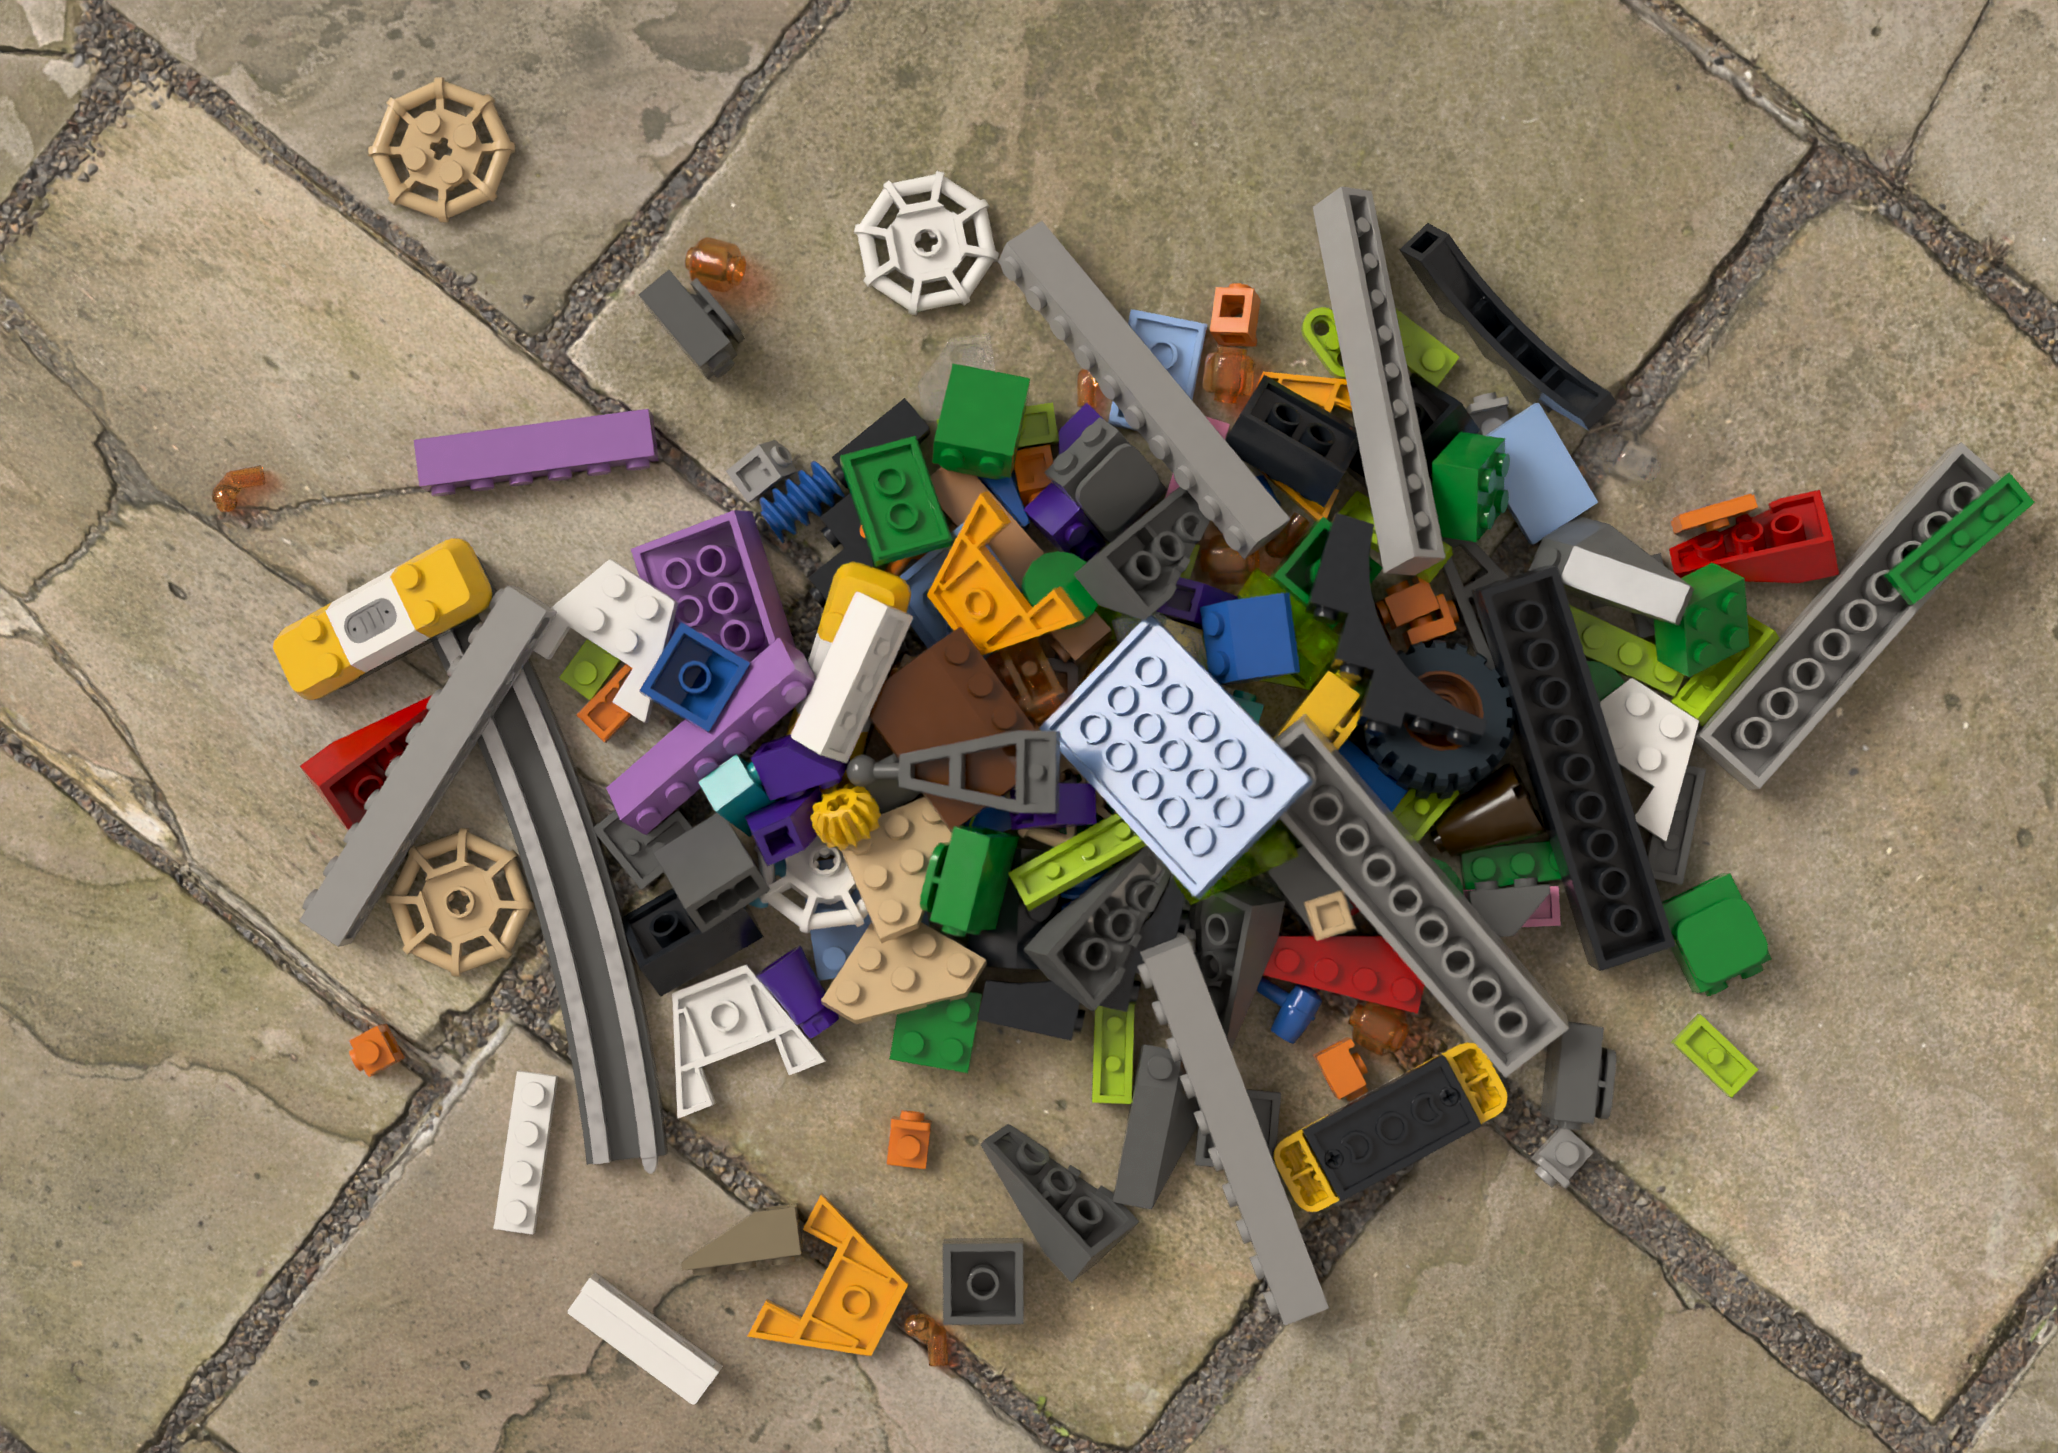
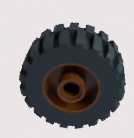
M1433 640L1430 647L1425 649L1424 643L1419 642L1410 645L1406 653L1402 650L1396 653L1408 670L1430 691L1456 708L1487 720L1484 735L1477 744L1470 743V746L1456 745L1447 741L1446 735L1433 731L1431 734H1420L1408 729V724L1403 722L1396 735L1388 734L1387 738L1370 735L1364 731L1365 727L1360 726L1358 729L1359 742H1366L1367 744L1364 753L1373 761L1376 760L1379 764L1378 769L1385 776H1392L1397 781L1396 785L1404 790L1408 787L1416 789L1415 797L1427 799L1431 792L1437 793L1438 799L1451 798L1455 791H1458L1461 795L1471 791L1476 783H1482L1490 776L1505 755V751L1514 735L1511 727L1516 721V714L1514 708L1507 707L1510 695L1507 687L1502 688L1500 685L1502 676L1498 668L1490 671L1485 666L1488 660L1485 656L1478 652L1476 657H1473L1466 653L1467 646L1456 643L1454 649L1446 648L1445 641Z

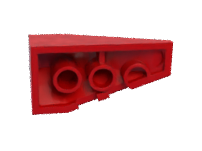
M1820 490L1780 498L1769 503V510L1752 518L1748 514L1735 518L1736 525L1721 532L1717 530L1704 532L1669 548L1674 574L1680 578L1710 563H1714L1745 578V582L1803 583L1839 575L1834 541Z
M431 696L332 742L300 765L312 786L347 831L356 822L360 823L367 810L364 809L366 801L376 789L380 790L388 778L385 776L387 767L396 756L401 757L408 746V743H406L408 733L418 722L422 723L429 710L426 706Z

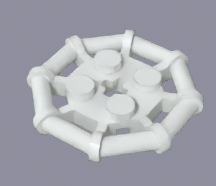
M936 171L935 175L895 183L886 182L883 184L884 189L862 222L856 224L854 234L858 235L866 275L863 281L867 287L873 286L908 309V314L917 315L919 311L959 303L966 305L970 302L969 297L992 263L997 262L999 252L995 250L987 211L989 204L985 199H978L946 178L944 172ZM932 191L930 201L906 205L902 199L904 196ZM941 193L966 210L957 215L953 211L950 212L939 203ZM892 203H894L899 212L892 225L890 224L887 229L877 227ZM970 219L974 220L979 247L967 245L963 224ZM922 233H929L930 238H937L938 244L933 245L930 252H924L923 248H917L915 242L921 240ZM874 238L884 239L887 242L890 260L882 266H879ZM965 256L976 257V261L961 283H959L953 273L960 266ZM897 270L905 278L914 282L912 293L887 278L886 275ZM946 279L952 288L950 290L921 295L922 285L925 283Z
M818 835L805 850L785 858L786 876L776 881L775 865L767 866L757 845H755L754 850L758 852L759 871L770 888V891L759 897L761 902L769 903L797 924L801 932L809 933L814 929L854 924L859 927L864 924V919L868 912L862 898L855 905L850 896L857 887L842 852L837 847L828 848ZM830 855L835 857L833 859V868L825 869L824 871L819 870L818 857L828 858ZM790 888L796 890L808 899L805 909H801L782 893ZM838 901H843L847 908L845 910L815 913L818 903L832 905Z

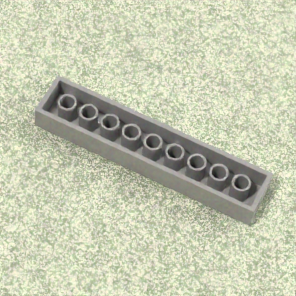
M1962 442L1948 448L1839 570V575L1834 576L1785 630L1780 636L1779 641L1708 722L1697 729L1694 742L1747 790L1760 789L1949 577L1948 575L1919 601L1909 606L1886 579L1884 574L1997 481L2000 476Z
M1306 713L1274 739L1314 781L1280 816V819L1505 1078L1569 1029L1566 1013Z

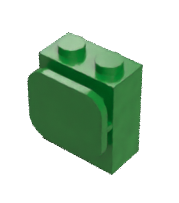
M953 363L934 438L932 463L939 464L942 468L949 471L989 479L1010 478L1020 442L1021 429L1028 402L1030 378Z
M954 826L950 842H941L936 845L927 868L920 896V908L923 911L932 913L930 921L943 924L942 931L957 936H965L966 933L980 935L981 930L996 929L1009 878L1008 873L1011 870L1019 837L985 826Z
M1720 873L1662 901L1675 946L1671 947L1692 992H1705L1706 996L1719 993L1729 987L1726 981L1738 975L1742 979L1752 977L1764 970L1763 963L1772 959L1768 952V943L1750 905L1743 900L1731 873Z

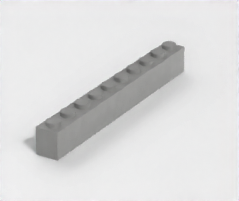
M1341 186L1313 206L1317 233L1383 571L1389 574L1416 575L1446 558L1372 191Z
M1040 221L1008 241L998 260L1004 275L1016 283L1025 294L1028 304L1034 310L1040 312L1050 324L1053 334L1065 342L1074 353L1077 363L1083 369L1088 370L1098 382L1105 397L1113 400L1123 412L1128 425L1142 435L1149 444L1153 455L1162 460L1171 470L1177 484L1190 493L1198 503L1202 514L1207 519L1212 520L1224 534L1227 544L1232 549L1237 550L1245 559L1277 537L1289 522V516L1044 222Z
M507 585L505 589H499L493 596L489 604L490 614L484 623L479 622L470 633L468 642L471 644L463 657L461 655L458 656L449 667L447 675L450 677L442 690L438 689L429 699L426 706L429 710L422 723L418 722L408 733L406 737L408 746L401 757L396 756L387 767L385 776L388 778L380 790L376 789L370 795L364 806V809L367 810L360 823L356 822L348 830L344 837L346 846L339 857L334 856L325 867L323 875L326 878L319 889H314L304 901L302 908L305 912L299 921L337 947L351 944L557 614V611L519 586Z
M1183 935L1140 952L1144 964L1137 966L1146 989L1154 987L1158 1001L1152 1003L1154 1012L1160 1026L1166 1023L1169 1026L1172 1037L1166 1039L1167 1046L1174 1062L1182 1060L1187 1073L1180 1076L1182 1085L1188 1099L1196 1097L1200 1107V1111L1194 1112L1195 1119L1202 1135L1210 1133L1214 1147L1209 1148L1208 1152L1216 1172L1223 1169L1228 1183L1221 1186L1230 1208L1238 1206L1242 1219L1235 1222L1243 1243L1251 1242L1256 1255L1249 1257L1257 1279H1266L1270 1291L1263 1293L1271 1316L1279 1313L1285 1326L1329 1309L1189 940Z

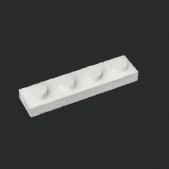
M517 1071L494 1229L532 1235L536 1231L558 1076Z

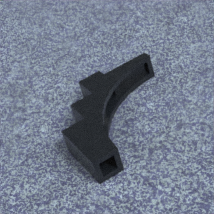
M1427 223L1400 249V252L1441 313L1465 327L1483 356L1507 370L1527 401L1532 404L1540 403L1543 410L1547 413L1555 410L1587 430L1600 421L1617 403L1611 392L1593 382L1566 362L1504 304L1467 260L1450 234Z
M904 398L832 457L834 464L837 466L832 472L847 489L849 487L840 464L841 455L916 436L920 445L931 434L930 428ZM851 493L820 517L825 525L820 530L823 536L834 549L840 544L844 548L808 577L814 585L809 592L823 609L834 575L841 566L850 562H858L874 567V561L867 540L860 534L861 523ZM903 641L895 657L897 662L909 653Z
M1335 513L1330 524L1305 612L1313 614V618L1316 621L1324 624L1334 625L1336 622L1343 623L1330 668L1339 670L1338 674L1349 680L1361 681L1362 678L1369 680L1356 725L1365 727L1364 731L1370 735L1387 738L1388 734L1395 736L1403 722L1408 724V729L1420 734H1431L1433 731L1446 735L1447 741L1456 745L1470 746V743L1477 744L1484 735L1487 720L1456 708L1430 691L1408 670L1387 639L1376 614L1370 588L1369 551L1374 524Z
M1173 872L1154 911L1140 929L1139 934L1142 937L1137 947L1131 948L1122 967L1126 970L1120 983L1099 1006L1127 1012L1129 1004L1136 1005L1141 982L1134 980L1135 973H1139L1137 966L1144 964L1140 952L1175 939L1177 933H1185L1189 911L1183 909L1186 894H1193ZM986 979L978 1020L1072 1041L1073 1032L1081 1034L1086 1010L1079 1009L1080 1002L1051 980L1013 983Z

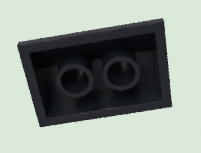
M1413 373L1409 379L1431 482L1432 462L1460 432L1477 434L1480 429L1460 401ZM1358 448L1346 471L1368 491L1360 448Z
M1266 375L1261 379L1225 440L1242 461L1266 473L1271 479L1280 481L1297 491L1305 499L1314 501L1323 507L1337 487L1359 448L1356 428Z
M1016 848L1010 872L1049 850ZM1009 876L996 929L981 930L980 935L967 933L966 948L985 958L987 961L986 967L1040 970L1023 949L1057 915L1058 895L1029 911Z
M674 888L623 916L625 934L639 968L660 997L764 937L748 905L702 933L685 910Z

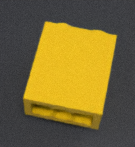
M1339 670L1334 674L1327 671L1314 684L1273 739L1278 737L1306 713L1338 750L1357 726L1356 723L1361 706L1351 713L1352 705L1360 696L1354 690L1357 684L1353 680L1340 676L1338 674Z

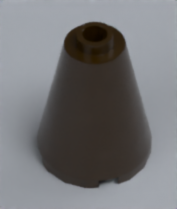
M1509 762L1502 765L1445 812L1434 823L1436 830L1431 832V836L1441 854L1447 851L1451 857L1537 837L1545 833L1546 829L1538 810H1535L1532 804L1531 796L1515 767Z

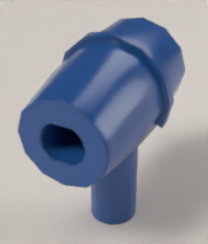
M1263 976L1256 990L1280 1006L1270 1029L1277 1036L1292 1044L1298 1040L1311 1021L1315 1020V1014L1322 1003L1320 995L1308 986L1296 984L1292 991L1288 993Z

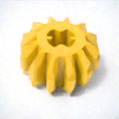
M851 782L842 789L835 786L833 792L822 794V801L812 806L814 811L810 817L813 823L812 827L828 848L837 847L842 851L851 844L857 847L858 842L862 839H870L869 832L879 828L878 819L881 814L876 800L865 787H855Z

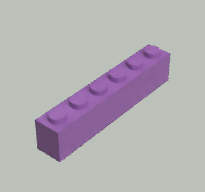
M649 409L414 440L419 487L425 491H431L432 496L455 494V488L470 486L471 491L494 489L495 482L509 481L510 486L529 485L533 483V477L548 476L549 481L567 480L572 478V472L586 470L589 476L605 475L611 473L610 467L626 465V470L629 471L650 468L649 462L659 461L654 419Z
M779 637L750 662L749 667L709 732L687 720H683L606 787L620 821L644 835L648 834L701 788L698 783L700 780L735 754L739 755L808 696L816 681V677L804 654Z

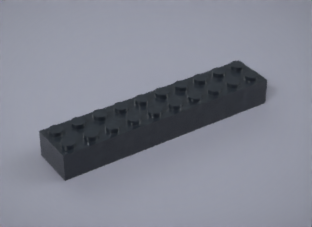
M1543 566L1471 590L1495 668H1498L1502 676L1500 680L1501 687H1507L1510 695L1507 707H1512L1515 710L1516 721L1513 726L1588 965L1603 971L1674 947L1675 943L1558 567Z

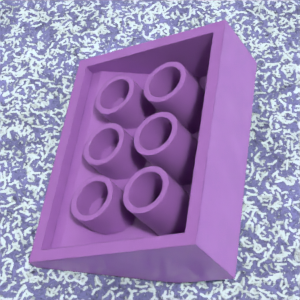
M733 510L631 549L639 577L678 602L669 641L680 622L749 663L779 637L795 647L752 511Z

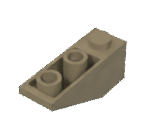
M798 1203L758 1208L686 1257L681 1262L682 1271L692 1269L693 1276L716 1273V1266L732 1264V1270H745L756 1267V1261L771 1259L772 1265L795 1262V1255H801L804 1251Z

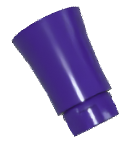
M801 945L775 960L755 976L787 1011L796 1025L800 1024L801 1029L810 1039L839 1020L836 1012L822 1005L821 999L826 991L812 970Z

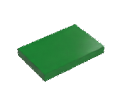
M916 436L840 456V464L875 567L952 546V538Z

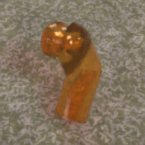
M262 466L243 468L226 473L212 491V501L216 502L217 509L221 512H230L237 507L238 501L236 496L241 489L265 485V474Z
M1294 512L1280 534L1264 545L1266 553L1273 558L1287 556L1310 522L1299 513Z
M919 1313L909 1316L905 1321V1331L909 1336H915L928 1345L929 1366L948 1365L947 1335L943 1325L928 1314Z

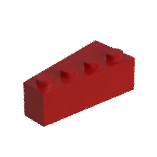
M1382 935L1330 936L1318 941L1315 940L1314 936H1278L1263 973L1265 976L1417 1014L1425 986Z

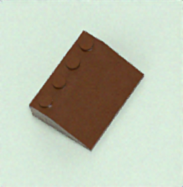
M959 627L928 648L883 683L868 716L898 760L899 754L1013 731H1036L962 627ZM1017 745L966 754L965 789L1003 797L1016 788ZM950 758L915 764V779L949 786ZM922 792L951 833L954 826H962L988 807Z

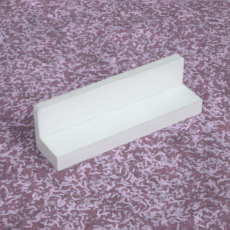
M855 593L792 731V739L820 755L844 763L848 762L912 622L913 616L885 605L863 593Z
M597 1273L589 1278L581 1289L579 1296L568 1309L570 1316L692 1405L697 1403L723 1367Z

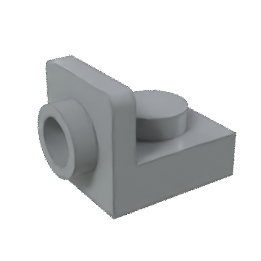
M1496 392L1474 397V403L1466 408L1480 429L1477 433L1478 435H1487L1509 420L1506 408L1509 405L1508 396L1497 398Z
M772 440L756 446L726 470V472L745 500L750 503L758 499L780 480L792 476L797 470L792 463V456L789 451L776 440Z
M1558 1127L1530 1159L1539 1166L1534 1172L1547 1185L1552 1188L1557 1183L1566 1189L1571 1184L1569 1179L1594 1151L1570 1129Z

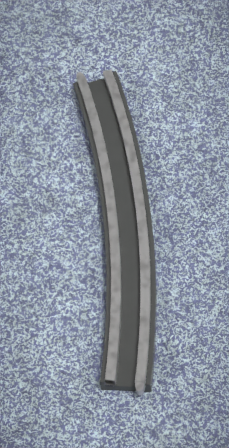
M477 556V558H478V560H479V562H480V564H481V566H482V568H483V570H484V572H485V575H486V577H487V579H488V581H489V583H490V585H491L492 598H493V596L496 594L497 590H496L494 584L492 583V581H491V579H490L488 573L486 572V570H485L483 564L481 563L479 557ZM489 606L483 612L472 617V621L432 642L446 673L453 661L460 655L463 657L471 644L468 642L469 635L479 622H485L491 612ZM529 657L477 742L510 825L546 943L574 1072L583 1129L586 1164L609 1163L615 1160L641 1157L645 1170L648 1173H653L658 1166V1156L668 1154L654 1051L637 968L631 946L625 934L623 913L602 842L594 830L596 823L563 733Z

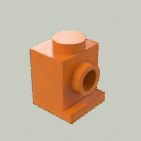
M1240 283L1230 284L1229 287H1216L1210 333L1218 345L1257 346L1256 331L1261 300L1254 288ZM1243 313L1242 318L1235 317L1237 314Z
M1415 576L1412 578L1413 586H1410L1406 580L1386 589L1388 597L1374 603L1381 622L1384 625L1389 623L1391 629L1394 630L1438 610L1440 606L1428 582Z
M387 1023L377 1025L349 1040L353 1048L349 1051L354 1065L360 1072L364 1070L368 1077L405 1059Z
M1345 1037L1313 1054L1334 1096L1337 1099L1345 1097L1347 1101L1354 1100L1369 1091L1363 1075L1368 1073V1070L1358 1052L1350 1054L1348 1049L1355 1046V1044L1349 1037Z

